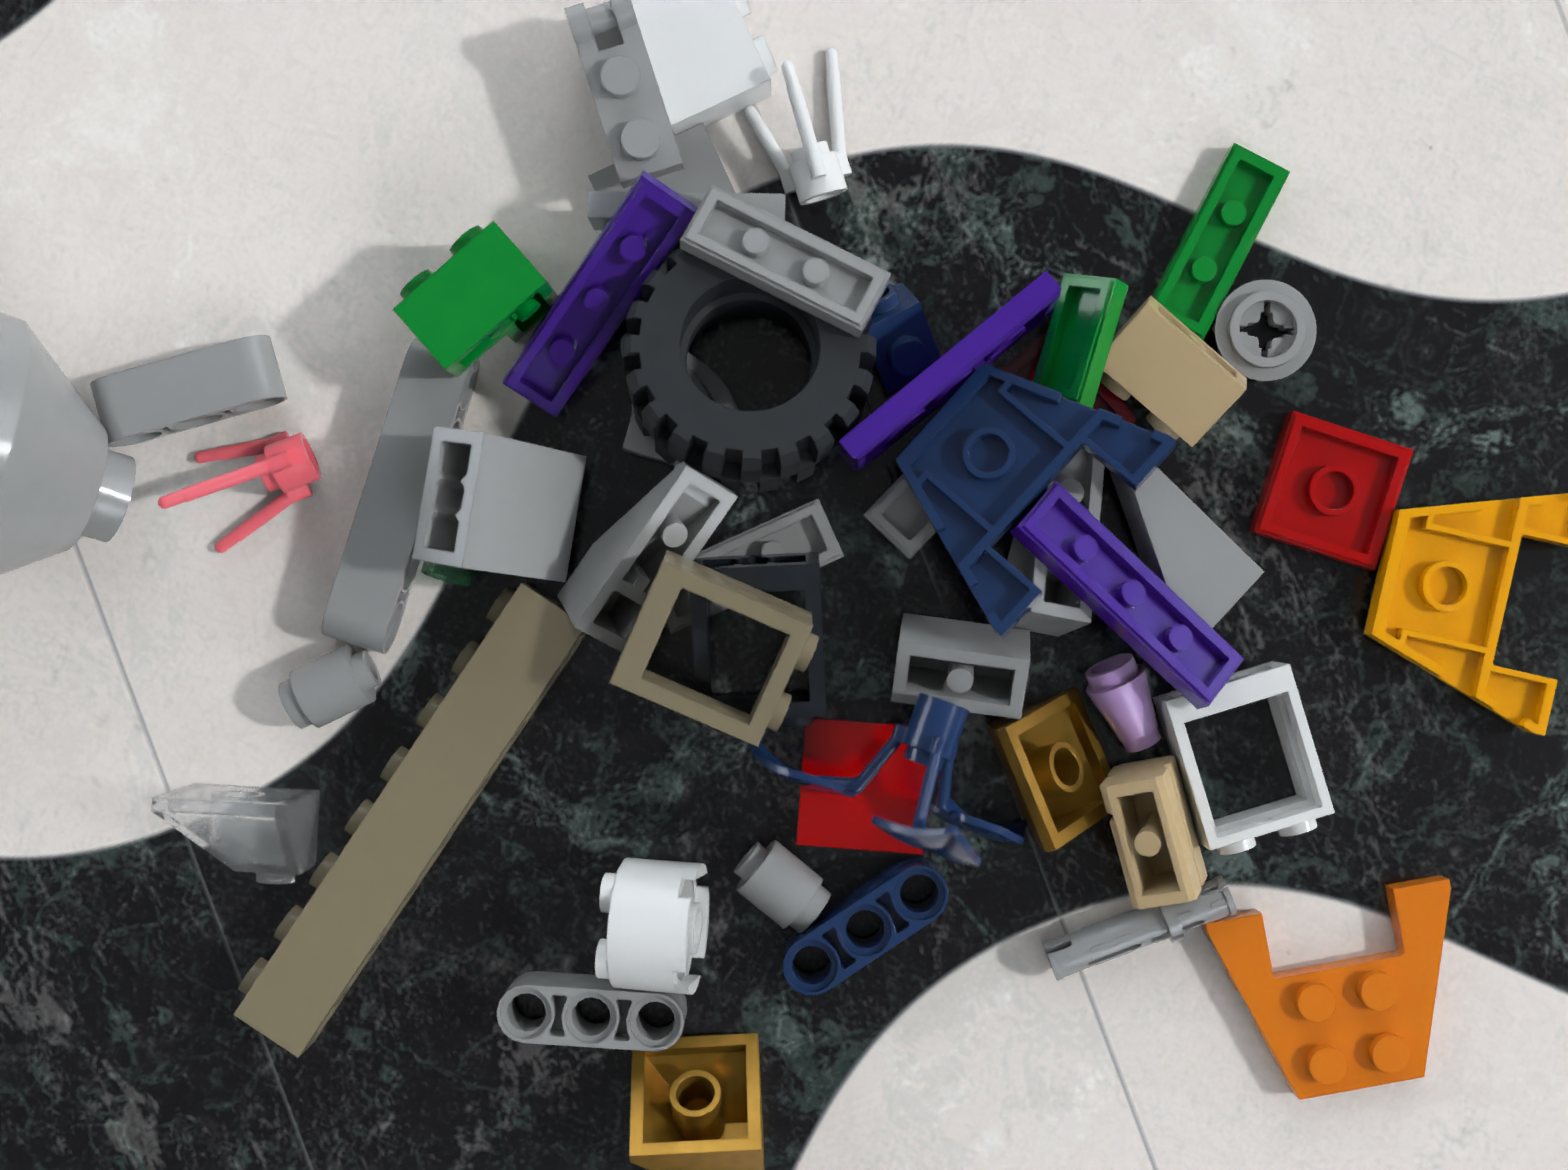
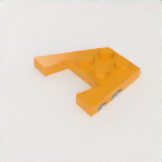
M1568 493L1394 510L1384 541L1364 634L1523 731L1545 736L1558 680L1495 666L1493 660L1521 538L1524 537L1568 547Z

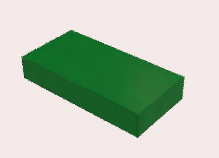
M1064 273L1060 286L1062 288L1061 294L1053 309L1032 382L1060 392L1064 398L1093 408L1129 286L1117 278Z

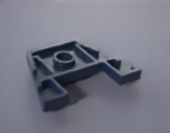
M983 363L896 458V462L994 632L1003 639L1042 596V590L992 547L1081 449L1089 452L1136 492L1176 448L1177 441L1168 434L1155 429L1153 432L1123 421V417L1101 408L1098 410L1092 409L1062 397L1060 392Z

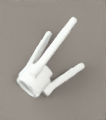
M829 48L825 52L831 152L827 141L817 142L794 64L789 60L782 63L781 69L803 147L791 152L794 164H789L756 108L749 105L744 110V114L754 129V133L780 175L785 195L796 192L800 205L816 203L847 191L848 188L844 177L852 174L845 148L837 51L833 48Z

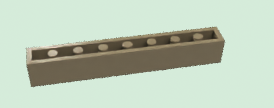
M521 583L516 591L506 587L496 599L486 617L494 623L481 644L471 640L460 653L451 669L459 677L445 697L437 692L424 707L415 723L423 731L410 750L402 745L388 761L380 775V778L388 782L375 803L365 799L357 808L345 827V831L352 835L351 839L339 856L331 851L321 862L309 881V884L317 890L304 909L296 904L289 911L273 936L281 941V944L269 962L262 957L258 959L238 988L246 996L233 1015L296 1057L302 1055L315 1042L587 634L574 627L560 602L531 583Z

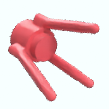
M284 431L266 439L196 452L194 459L197 463L261 455L255 457L254 464L161 496L158 499V505L163 509L170 508L261 477L269 492L281 489L283 491L281 495L239 524L215 544V550L218 553H224L291 504L313 496L309 483L321 479V471L304 434L300 432L289 436L288 432Z

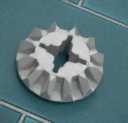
M1256 280L1234 290L1223 301L1211 329L1215 334L1218 347L1217 353L1242 375L1259 383L1282 379L1297 371L1309 358L1314 348L1317 333L1315 316L1305 297L1290 285L1276 280ZM1262 312L1267 316L1268 326L1278 328V331L1288 332V335H1282L1268 341L1265 351L1259 348L1257 337L1248 336L1247 332H1240V329L1259 322Z

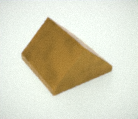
M1077 687L1023 708L1021 719L1000 717L986 723L1031 836L1045 852L1059 849L1109 814L1106 812L1099 786L1108 777L1111 769Z

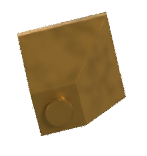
M758 1033L680 1037L674 1045L665 1050L654 1052L632 1050L629 1152L631 1163L648 1170H764Z

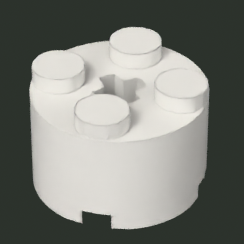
M627 857L622 861L617 873L604 874L600 887L599 904L601 912L609 913L607 939L601 938L596 950L595 974L597 978L609 979L612 987L619 989L687 995L695 993L701 975L689 974L692 957H705L709 924V886H698L696 880L707 874V868L704 863Z

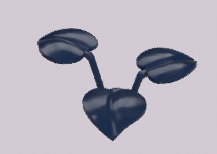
M919 693L908 726L895 724L890 739L857 777L810 775L773 756L761 741L758 747L753 744L750 745L754 758L776 775L810 789L855 798L856 794H860L901 744L907 745L903 758L926 767L912 827L893 823L873 814L871 820L872 824L907 845L923 850H932L950 861L974 867H980L983 859L971 847L958 828L974 832L982 837L1010 844H1024L1026 820L1015 823H990L969 816L951 799L953 762L959 748L957 745L969 710L940 698ZM938 771H940L936 805L931 803ZM930 812L937 818L951 824V826L928 829L926 826L928 813Z

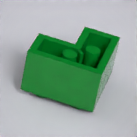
M494 221L484 229L477 225L463 233L450 248V253L453 256L434 273L427 269L412 278L400 292V296L404 300L392 309L444 369L456 377L465 372L505 335L517 343L542 321L558 297L544 277Z

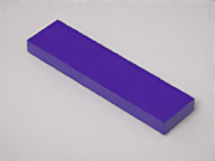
M643 170L504 375L502 384L556 417L628 315L632 302L637 301L641 296L642 283L652 270L660 269L667 256H669L683 236L698 207Z
M1057 481L1048 485L1010 529L1009 532L1196 709L1208 707L1244 660L1234 648Z

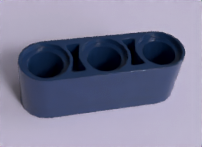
M909 856L902 859L821 912L802 933H798L795 930L787 938L783 947V973L787 983L795 991L804 995L824 993L934 921L944 912L948 903V887L939 868L932 861L921 856ZM913 875H925L934 881L932 895L926 901L919 904L909 903L900 896L902 884ZM861 910L872 911L882 919L879 931L869 938H857L846 928L849 918ZM807 946H816L828 954L829 960L821 971L806 973L799 970L794 964L795 954Z

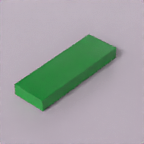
M1233 143L1228 148L1152 295L1155 300L1202 340H1204L1290 174V171L1236 143Z

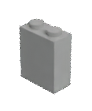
M434 426L412 559L466 569L566 582L586 456L485 432Z

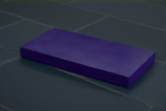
M1046 270L840 439L839 456L853 473H859L952 397L983 363L991 365L1047 319L1061 294L1062 288Z

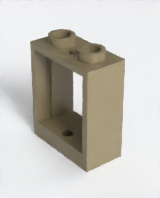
M667 550L609 683L758 747L766 728L775 732L779 729L792 698V695L783 692L793 669L802 673L805 672L815 652L819 636L810 633L813 628L811 612ZM681 588L787 633L750 714L645 669Z

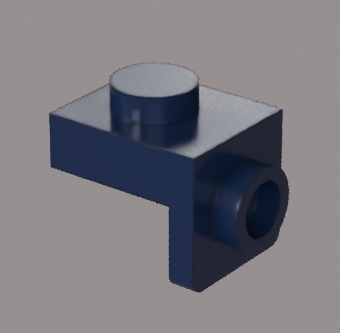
M903 283L888 284L871 315L872 322L869 335L876 338L874 370L881 386L887 394H890L909 384L941 356L920 301Z

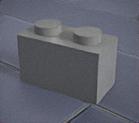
M903 613L891 701L915 705L919 693H924L969 710L970 713L1021 719L1030 666V630L1012 628L1002 639L994 632L990 624Z

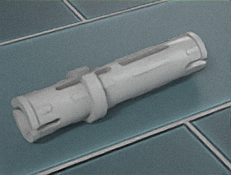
M1219 875L1212 880L1206 881L1201 886L1200 894L1196 900L1154 908L1133 909L1064 936L1043 941L1042 944L1051 968H1053L1056 980L1059 981L1063 977L1083 969L1104 963L1168 938L1172 943L1185 939L1184 932L1237 914L1228 887L1224 888L1226 886L1225 880Z

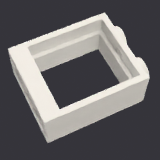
M1271 661L1233 673L1208 707L1196 709L1177 690L1152 697L1170 756L1175 755L1198 842L1210 851L1217 849L1219 855L1236 854L1255 847L1256 841L1254 837L1277 830L1282 837L1306 833L1317 828V818L1335 813L1290 664ZM1267 698L1296 795L1213 820L1184 723Z

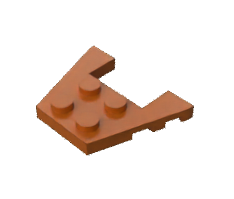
M1437 875L1385 885L1396 949L1393 951L1273 972L1263 916L1258 910L1252 909L1237 912L1233 916H1227L1201 925L1208 941L1212 943L1221 959L1230 981L1239 992L1254 1019L1257 1030L1290 1090L1299 1100L1425 1076L1451 892L1450 880L1448 878Z

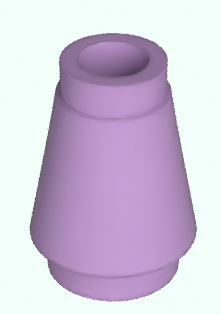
M1122 653L1108 657L1094 664L1085 672L1089 682L1085 689L1086 693L1119 741L1122 742L1126 752L1142 751L1153 746L1161 739L1157 728L1158 724L1145 666L1136 664L1131 653Z

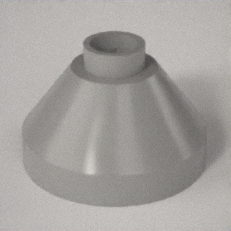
M0 312L1 575L69 550L77 542L80 535L103 542L110 541L125 517L136 476L135 459L108 449L106 429L28 324L22 319Z

